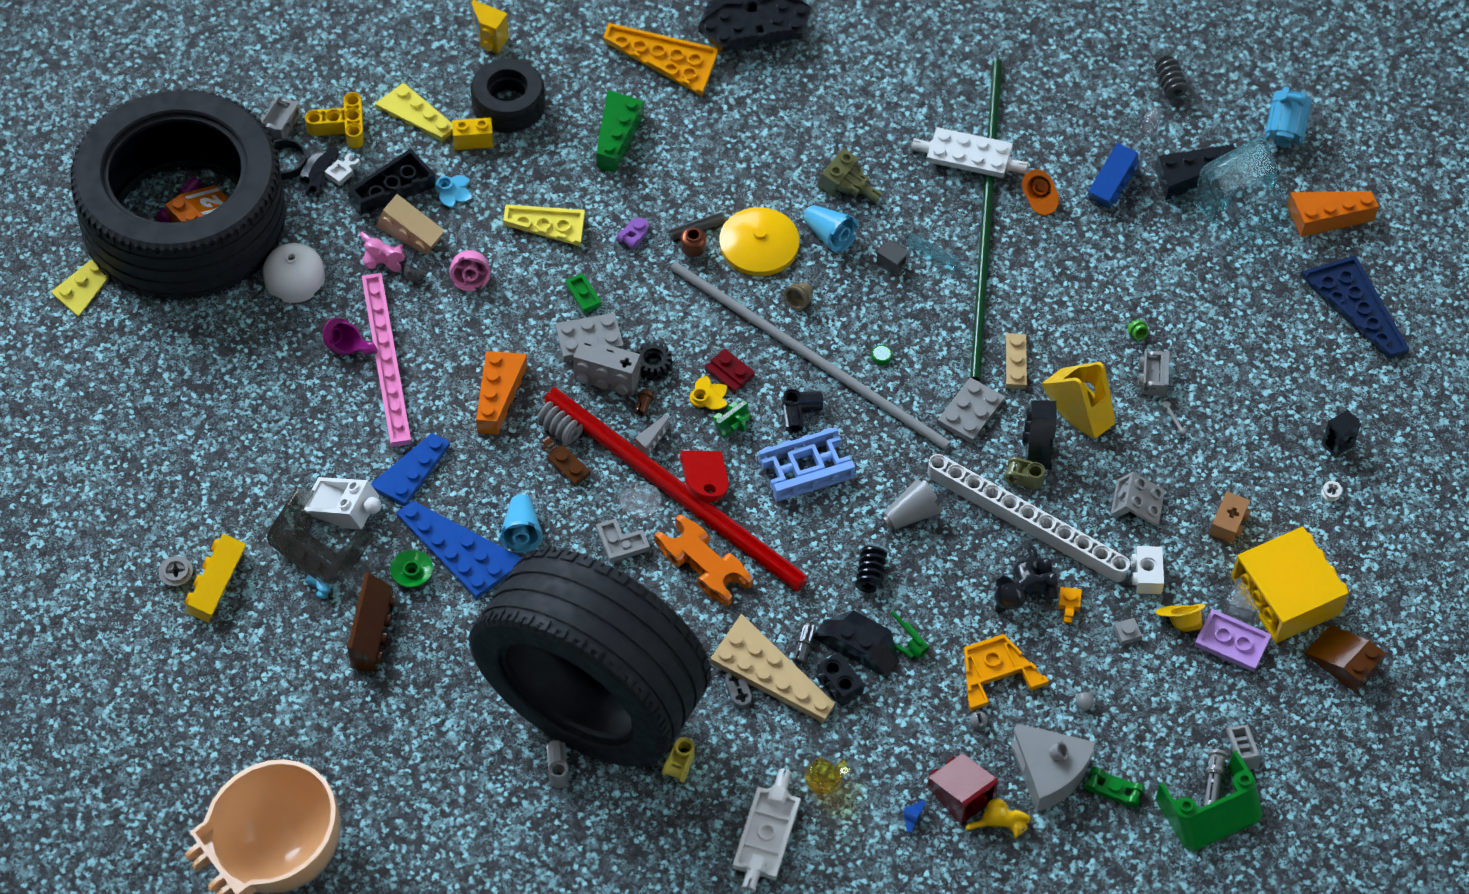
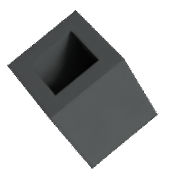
M890 239L885 245L882 244L877 249L876 264L895 276L908 263L909 251Z

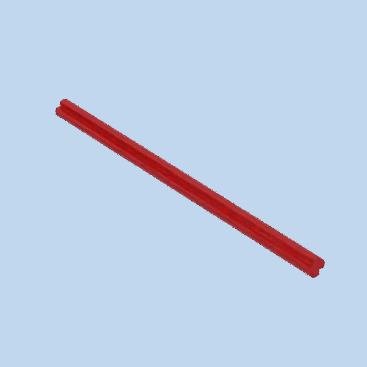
M553 387L550 392H547L545 403L553 402V407L558 406L559 412L563 410L566 413L565 416L570 415L572 417L571 421L577 420V426L582 424L583 431L795 591L799 592L806 585L808 576L713 504L693 497L688 492L686 484L558 388Z

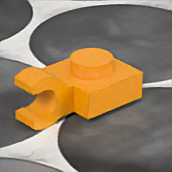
M1060 587L1058 609L1064 610L1063 623L1072 624L1074 611H1080L1082 589Z

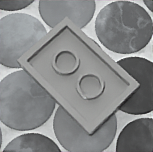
M615 313L555 323L563 361L573 359L581 338L623 349V342Z
M970 377L938 418L937 424L964 440L973 443L1003 404L1005 396Z

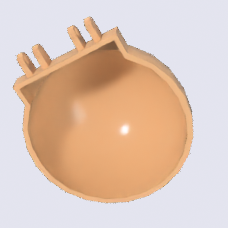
M272 760L250 766L233 776L219 790L211 802L204 822L190 831L198 843L186 851L185 857L190 861L195 859L192 863L194 870H201L211 862L215 865L221 874L209 883L208 889L210 892L221 889L217 894H254L255 892L273 894L285 893L300 888L317 877L326 868L335 853L340 839L341 828L338 801L326 779L315 769L301 762Z

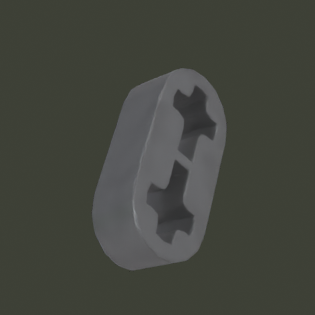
M728 672L725 677V686L732 705L738 710L749 708L752 696L747 681L735 677L738 680V687H736L734 681H731L734 676ZM738 693H741L742 697L745 698V702L738 700Z

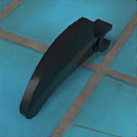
M333 147L319 151L305 162L300 173V180L309 183L306 186V195H309L311 190H315L316 198L320 196V186L325 171L339 154L337 148Z

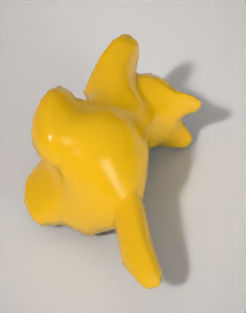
M992 799L988 802L981 821L971 822L966 826V830L969 831L986 826L1005 827L1012 831L1013 838L1016 839L1027 830V824L1031 817L1018 810H1009L1007 803L1000 799Z

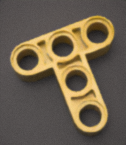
M350 92L344 96V108L311 110L306 113V128L310 135L345 134L347 145L352 149L360 148L364 144L363 109L361 96L358 93Z

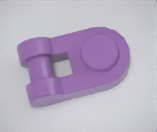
M643 218L632 219L624 230L618 233L616 241L622 244L626 243L629 248L635 250L649 232L648 222Z

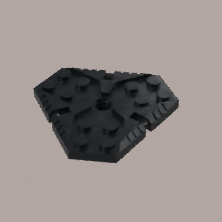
M708 0L698 25V32L722 52L758 46V41L765 40L766 44L800 39L803 37L811 16L812 7L804 0Z

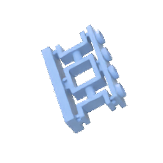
M837 428L824 429L819 433L804 435L799 439L788 440L780 445L768 446L759 451L758 461L762 469L773 467L777 478L772 479L770 482L776 502L854 478L855 465L853 461H850L849 456L839 459L834 449L841 446V438L838 436ZM826 445L828 452L819 454L817 448ZM812 455L816 466L800 471L795 460ZM787 457L789 464L780 466L778 460ZM832 460L834 466L825 468L823 462ZM793 471L795 478L786 480L784 474Z

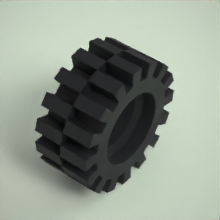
M653 341V345L647 342L646 347L641 345L640 349H637L636 353L640 354V372L643 379L647 376L648 381L651 378H654V381H658L657 377H660L662 380L664 375H669V371L672 369V353L667 346L663 348V343H660L658 346L657 342ZM655 357L659 358L661 363L649 365L646 363V360Z

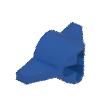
M923 800L904 809L906 831L910 834L926 804Z

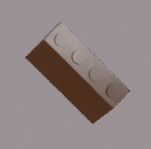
M368 572L364 574L347 649L351 669L377 672L378 664L383 662L384 652L382 651V646L387 644L388 632H386L387 626H391L392 614H390L391 608H395L396 595H393L391 585Z

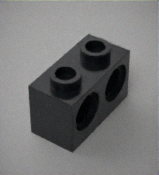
M840 652L817 665V680L822 686L825 685L831 698L835 702L838 701L842 707L863 694V681ZM829 671H835L836 673H835V674H830V673H828V672H829ZM841 687H848L849 689L843 690Z

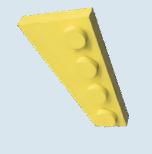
M402 83L375 103V109L379 111L384 110L389 113V116L395 119L398 117L404 120L405 124L411 127L416 126L421 129V132L441 142L453 134L452 123L405 83Z
M506 204L503 223L505 226L581 247L585 210Z
M91 259L51 291V294L79 317L109 278L102 273L101 269L99 270Z

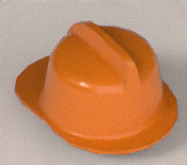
M1034 169L1027 172L1022 179V188L1030 206L1040 215L1053 213L1059 205V194L1053 180L1043 170Z

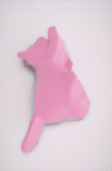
M364 232L360 233L362 240L366 242L364 244L365 255L362 258L365 266L375 269L381 263L394 272L401 271L402 267L399 262L405 259L402 244L397 247H391L380 239L371 238Z

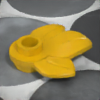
M704 376L696 381L695 389L690 393V402L695 407L705 406L710 410L723 409L727 406V402L723 399L727 392V385L711 384L709 377Z

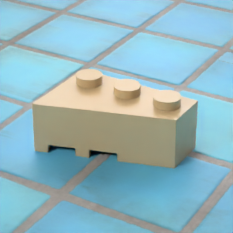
M398 194L383 209L376 228L426 255L439 242L445 231Z

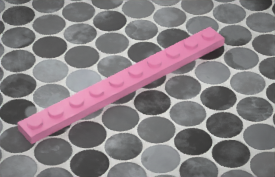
M382 273L363 275L362 283L372 341L378 350L377 354L375 353L390 445L391 447L409 445L412 443Z

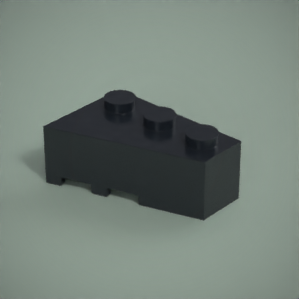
M1031 400L1030 408H1026V420H1024V431H1022V444L1026 445V460L1041 463L1045 470H1052L1051 455L1054 452L1052 441L1055 439L1057 423L1056 401Z

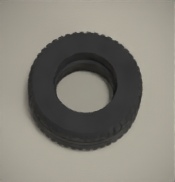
M500 59L486 64L476 73L471 82L473 113L477 119L491 118L492 130L503 133L522 131L537 122L544 111L545 87L543 78L533 66L521 60ZM505 90H514L523 94L522 97L513 101H501L493 97L498 92Z

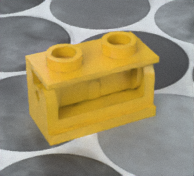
M491 118L452 120L454 150L493 148Z

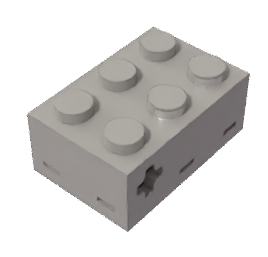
M581 338L573 356L574 380L582 384L597 386L603 390L615 391L620 395L633 396L641 377L640 354Z

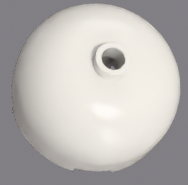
M301 243L281 245L268 255L264 263L263 276L265 286L271 295L273 294L281 298L283 302L298 303L314 297V293L324 285L325 271L322 259L314 249Z

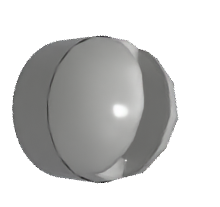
M1089 692L1077 694L1076 702L1078 707L1085 711L1091 709L1094 704L1093 694Z
M981 711L974 712L970 717V726L977 731L985 729L988 721L986 714ZM978 717L981 718V721H982L981 724H979Z
M1063 742L1056 743L1050 747L1049 755L1055 761L1065 760L1069 755L1068 748Z

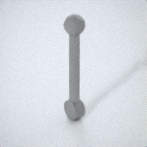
M1164 401L1162 408L1168 411L1179 429V434L1184 436L1187 433L1186 429L1182 428L1172 412L1170 402Z

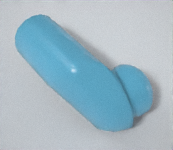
M309 573L305 582L317 587V597L322 599L328 598V593L331 592L328 581Z

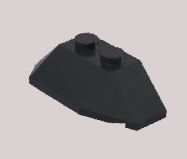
M855 610L824 620L813 639L840 652L886 679L898 663L891 630Z

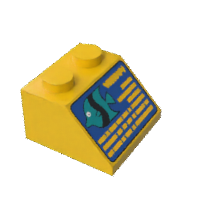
M473 0L471 2L473 27L480 46L487 51L498 54L509 39L507 13Z

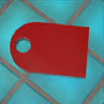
M681 450L680 461L688 492L696 499L705 502H716L723 499L727 493L729 481L722 451Z

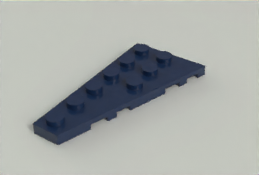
M1356 255L1301 271L1300 276L1389 359L1409 352L1407 343Z

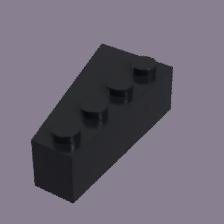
M1234 144L1159 155L1155 172L1165 201L1172 199V196L1176 194H1185L1189 189L1203 187L1205 183L1210 181L1216 182L1236 174L1239 157Z
M410 148L349 188L348 202L362 215L388 205L396 194L405 199L435 188L436 174Z

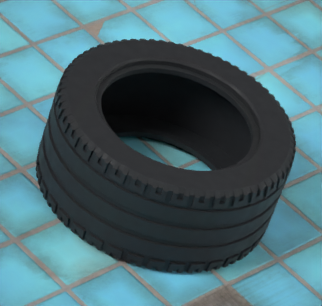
M168 89L164 92L162 90L158 91V93L150 92L149 95L143 94L139 98L134 97L131 101L127 100L124 104L117 105V108H112L108 114L105 113L103 118H99L97 123L93 124L90 130H87L86 136L82 137V142H79L78 149L75 150V156H73L70 172L71 191L81 235L90 257L104 275H107L110 280L113 279L114 283L120 284L122 288H127L130 292L135 291L138 295L152 296L154 299L158 297L161 300L170 299L174 301V299H179L181 301L183 299L192 300V298L196 297L200 299L202 296L209 297L210 294L216 295L220 291H227V288H233L235 284H241L242 280H247L251 274L254 275L257 269L262 268V264L265 263L266 258L276 248L282 237L286 205L275 143L266 126L262 124L259 118L257 119L254 113L251 114L248 108L245 109L242 104L238 105L235 100L231 101L228 97L224 98L220 94L206 93L203 90L200 92L196 89H193V91L189 89L171 91V89ZM190 166L210 169L223 174L237 185L231 196L221 206L204 216L189 221L172 223L151 221L131 213L122 206L129 192L137 184L157 172L170 168Z
M541 548L526 553L513 567L477 618L468 639L473 660L484 678L500 697L523 718L550 737L565 743L566 746L604 762L626 767L650 766L663 757L705 694L712 677L711 663L699 638L665 601L622 571L592 557L563 549Z

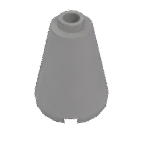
M920 476L883 512L885 517L882 519L888 528L892 527L896 530L943 512L941 504L937 506L935 503L938 499L926 480L922 481Z

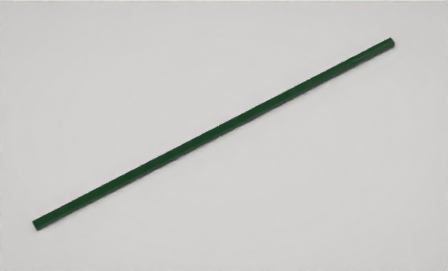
M999 59L994 60L992 64L987 138L997 140L1002 73V61ZM986 174L984 176L970 377L978 382L981 375L994 176Z

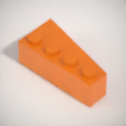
M1372 191L1290 192L1286 206L1300 237L1375 221L1379 208Z
M486 351L476 417L477 433L499 434L509 406L514 400L517 388L520 387L522 377L528 369L527 354Z

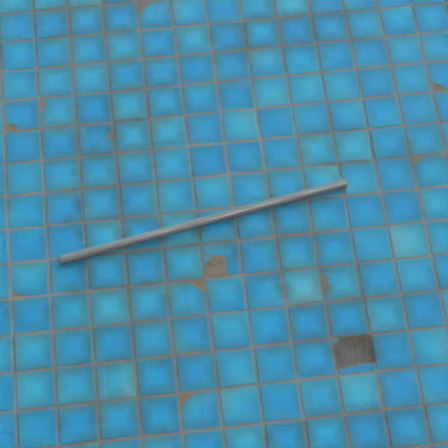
M678 262L672 263L670 270L945 451L950 447L951 441Z

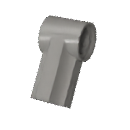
M559 740L551 741V743L546 745L549 782L552 787L563 788L569 782L566 745Z

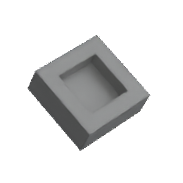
M1134 618L1114 623L1113 628L1121 645L1141 640L1142 634Z

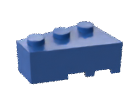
M1117 142L1088 190L1089 199L1109 209L1113 203L1116 204L1121 192L1139 168L1138 152Z

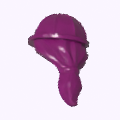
M331 318L324 325L323 340L332 353L350 355L360 351L364 354H377L378 350L372 341H364L360 331L348 321L341 318Z

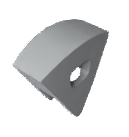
M1016 725L1014 728L1016 739L1011 743L1012 751L1036 811L1047 809L1066 799L1081 783L1088 770L1095 742L1034 727ZM1063 742L1068 748V758L1062 761H1055L1050 757L1049 749L1052 745Z

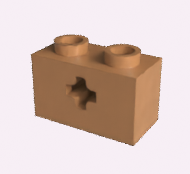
M1226 491L1213 520L1209 535L1233 544L1236 536L1240 538L1244 526L1241 524L1243 520L1247 521L1251 513V509L1248 508L1250 500Z

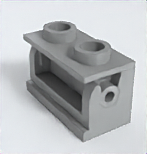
M280 95L270 103L269 110L260 120L266 126L273 139L278 140L287 137L301 115L300 104L298 101L286 98L281 100Z
M1145 349L1144 356L1139 358V369H1142V374L1139 373L1138 386H1141V394L1166 396L1169 384L1170 351H1150L1147 355V349Z

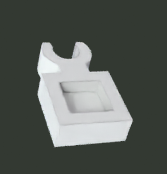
M349 153L345 156V161L337 160L325 171V176L341 186L353 175V169L360 166V159L357 158L351 162L353 158L352 154Z

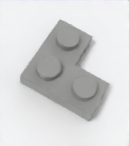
M616 518L596 524V530L609 563L650 551V546L643 529L622 535Z

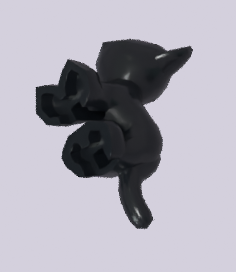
M1029 547L1028 553L1030 557L1018 561L1013 566L1012 575L1014 580L1005 575L998 576L996 579L997 588L994 594L996 601L995 612L1001 613L1006 610L1021 608L1027 599V594L1044 593L1050 599H1057V574L1055 571H1052L1050 558H1038L1036 549Z

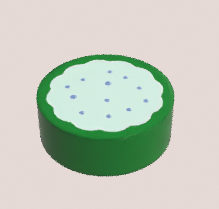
M877 345L872 349L871 359L875 364L887 365L891 361L892 351L888 346Z

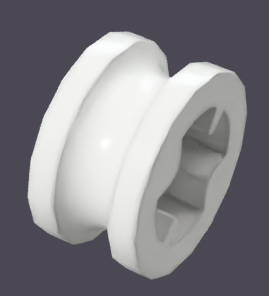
M1335 481L1325 483L1321 493L1323 498L1331 502L1338 500L1342 493L1341 485ZM1329 488L1336 491L1334 495H1332V492L1328 493Z

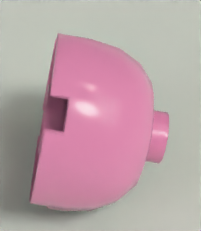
M475 250L462 251L451 261L450 278L457 288L464 291L476 290L474 287H480L481 285L484 287L490 278L488 261L483 254Z

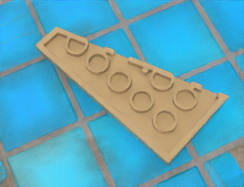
M742 614L710 658V663L713 666L727 673H732L731 675L738 679L746 680L751 686L822 723L826 721L834 708L835 703Z

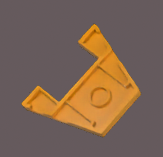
M1004 634L964 647L963 653L970 712L989 704L982 685L1017 673L1022 674L1030 691L1047 686L1049 683L1048 678L1045 675L1042 676L1036 670L1037 667L1032 662H1029Z

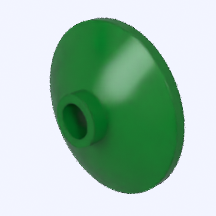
M403 551L396 555L391 562V577L400 586L406 588L419 587L425 584L432 576V561L422 551Z

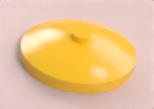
M755 207L739 211L725 222L720 233V250L726 262L735 270L751 276H769L785 270L793 263L799 251V233L795 224L783 213L770 208Z

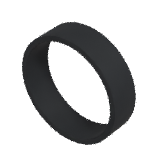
M282 138L275 140L276 149L290 147L297 149L303 154L304 158L300 165L292 170L281 171L282 180L296 178L300 175L302 167L307 161L304 146L294 139Z

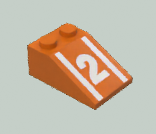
M216 185L182 193L166 203L165 208L171 222L189 221L212 212L221 206L228 197Z

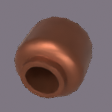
M693 227L683 231L680 239L682 252L689 257L702 255L706 250L705 233L701 229Z

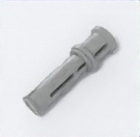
M1212 749L1208 752L1210 761L1209 767L1206 768L1208 783L1204 806L1219 800L1221 780L1226 775V770L1224 769L1225 760L1228 759V753L1220 749Z

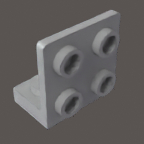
M1132 471L1117 480L1110 515L1118 518L1128 512H1132L1156 526L1159 524L1165 490Z

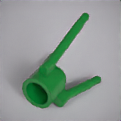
M892 610L891 614L912 637L907 644L909 650L894 643L895 649L905 653L911 659L914 656L920 659L927 653L930 646L920 637L908 621L904 622Z

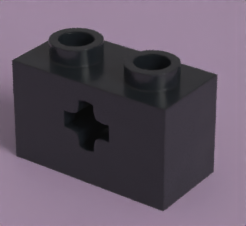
M1346 410L1328 421L1321 444L1334 458L1354 447L1361 426L1359 419L1352 415L1349 410Z

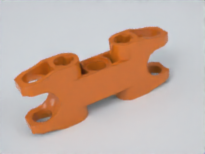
M678 515L675 518V525L682 535L677 538H670L664 533L658 532L654 535L656 545L663 552L666 559L674 566L680 567L686 562L700 575L696 580L698 586L710 598L717 600L725 606H729L732 603V595L725 588V585L735 582L749 589L753 585V578L734 555L727 553L721 558L706 544L710 542V537L701 526L683 515Z

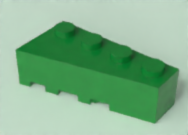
M607 90L596 151L597 168L613 173L616 172L644 116L643 100Z

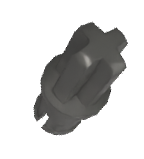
M806 623L803 626L800 639L796 641L797 648L792 658L793 663L797 665L806 664L809 650L813 647L812 640L816 630L815 625Z

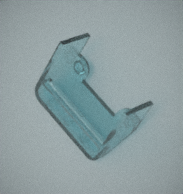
M1262 136L1257 137L1211 161L1202 168L1193 203L1211 224L1216 222L1219 210H1224L1231 205L1233 194L1261 180L1271 193L1275 191L1280 171L1268 142Z

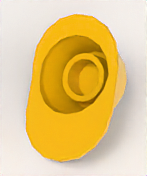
M1206 605L1165 606L1155 610V613L1160 616H1169L1174 627L1183 632H1189L1202 628V610Z

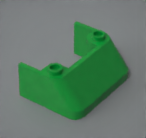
M1237 750L1233 751L1228 765V769L1234 777L1232 784L1236 792L1199 808L1196 802L1188 797H1182L1174 801L1165 784H1159L1155 801L1181 844L1188 851L1194 852L1252 827L1261 820L1263 811L1255 778Z

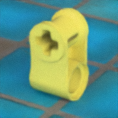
M681 737L675 742L670 756L664 764L663 776L670 775L678 778L682 783L685 781L695 755L694 743L690 738ZM684 748L690 750L687 753L680 752V750Z

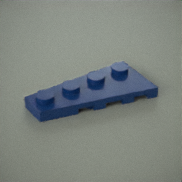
M431 433L371 483L372 487L378 494L402 506H406L448 450L450 441Z

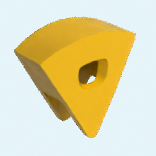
M1101 362L1062 368L1041 383L1050 401H1056L1058 412L1084 434L1096 439L1115 424L1106 369ZM1084 382H1089L1094 386L1095 394Z

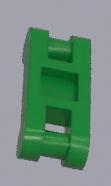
M1098 767L1090 769V778L1084 784L1085 790L1128 807L1138 808L1140 804L1139 798L1145 791L1144 785L1136 782L1132 783L1108 774ZM1098 781L1104 782V785H1103V786L1098 785L1097 782H1098ZM1125 791H1128L1132 794L1130 796L1125 795Z

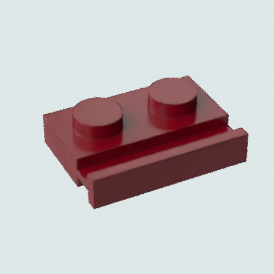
M723 349L708 365H705L704 369L718 382L727 385V389L734 394L736 390L742 388L755 376V371L727 349Z

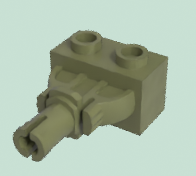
M844 148L841 149L824 170L817 184L818 187L832 196L837 191L851 193L856 197L862 194L875 204L883 194L868 184L869 178L864 175L862 168L857 164L859 158Z

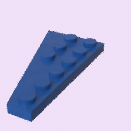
M411 501L396 512L399 520L476 600L505 580L513 567L522 558L415 501Z

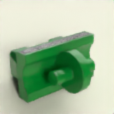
M743 400L741 403L733 401L728 405V412L726 414L717 413L713 416L714 425L718 428L721 437H727L736 429L742 432L747 429L746 422L752 416L749 413L746 401Z

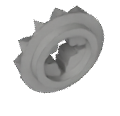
M173 556L162 562L158 571L162 583L167 584L168 587L176 586L178 588L179 585H186L187 581L192 579L193 566L188 559L181 556ZM177 566L179 573L178 576L175 578L173 573L175 567Z

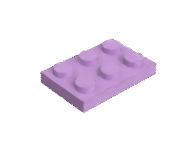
M1211 609L1194 646L1255 672L1270 641L1271 634Z

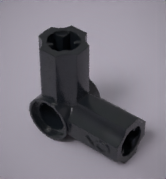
M788 389L784 392L781 408L784 414L785 431L798 433L803 430L802 411L823 410V393L821 391L799 392L796 389Z

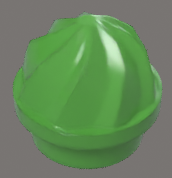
M1137 319L1128 325V332L1131 338L1142 340L1147 336L1149 330L1144 321Z

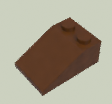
M1332 625L1304 652L1305 656L1354 693H1357L1382 666L1387 654L1370 640Z

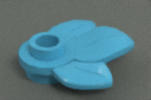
M456 175L452 178L448 176L440 177L435 183V189L439 193L441 203L452 208L455 202L464 203L469 201L471 194L465 186L469 183L470 179L462 175Z

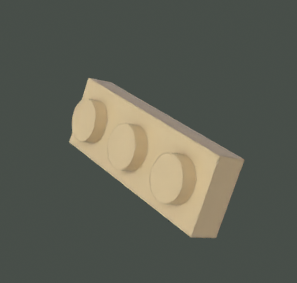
M1006 333L1005 335L1006 389H1026L1027 387L1026 334Z

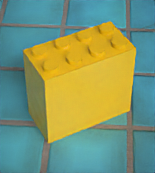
M1303 526L1238 554L1231 574V578L1263 626L1271 634L1275 643L1340 615L1349 594L1346 584L1340 581L1335 568L1329 565L1325 559L1324 552L1318 549L1312 535Z

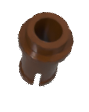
M642 389L638 393L639 399L634 413L641 416L643 412L642 416H646L654 396L651 390Z

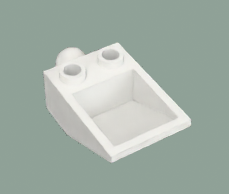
M319 477L300 511L343 528L362 529L369 515L380 511L381 502L378 499V493L368 480Z

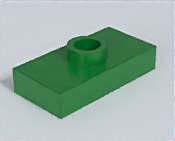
M584 273L565 280L567 289L583 314L602 307L601 300Z

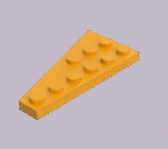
M608 23L603 36L604 43L701 96L704 94L719 54V49L612 23Z

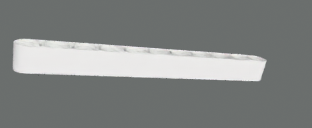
M940 454L930 457L927 473L931 480L1112 581L1122 582L1127 578L1130 561L1124 555Z

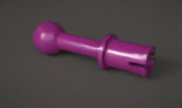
M193 176L178 191L182 194L198 190L202 183ZM166 209L158 211V222H171Z

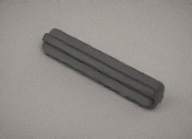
M722 212L669 229V236L671 240L681 238L683 231L688 228H699L703 231L725 223V216Z

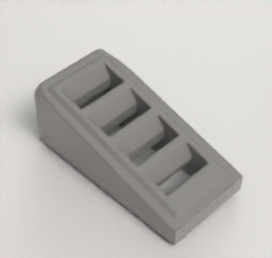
M664 415L636 436L635 447L648 456L669 429V417Z
M1248 724L1227 728L1226 731L1232 752L1238 751L1249 770L1259 768L1260 755ZM1245 735L1244 737L1235 738V736Z

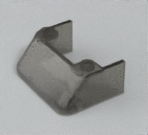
M296 486L268 531L267 541L270 546L317 581L331 583L358 563L375 535L369 532L356 531L348 545L344 546L336 554L308 533L313 524L311 514L304 508L315 491Z

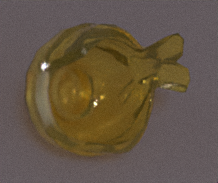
M817 758L808 766L804 774L808 788L813 793L820 795L836 791L841 784L843 775L851 773L850 768L846 767V760L842 759L834 766L824 758Z

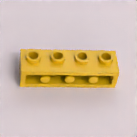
M222 533L220 540L215 539L211 547L213 554L211 558L206 557L202 568L205 570L202 575H197L193 586L196 588L193 593L189 592L184 604L187 605L185 613L207 623L210 622L244 552L246 543Z

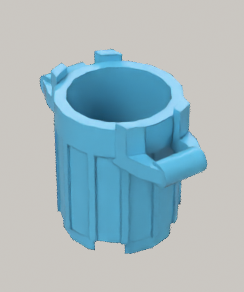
M1283 87L1282 90L1273 93L1265 131L1267 141L1270 137L1274 140V145L1291 148L1292 143H1298L1297 146H1301L1302 141H1304L1312 99L1306 95V91L1301 90V93L1289 91V87Z

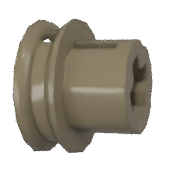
M805 282L792 284L784 292V299L788 306L798 311L803 310L810 303V298L813 296L811 285Z

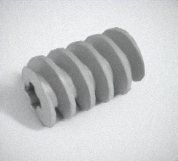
M549 401L538 414V425L543 426L545 430L549 431L551 435L556 436L558 440H562L563 444L569 445L581 435L583 425L577 426V420L571 421L572 417L570 415L565 416V411L559 412V407H553V402Z

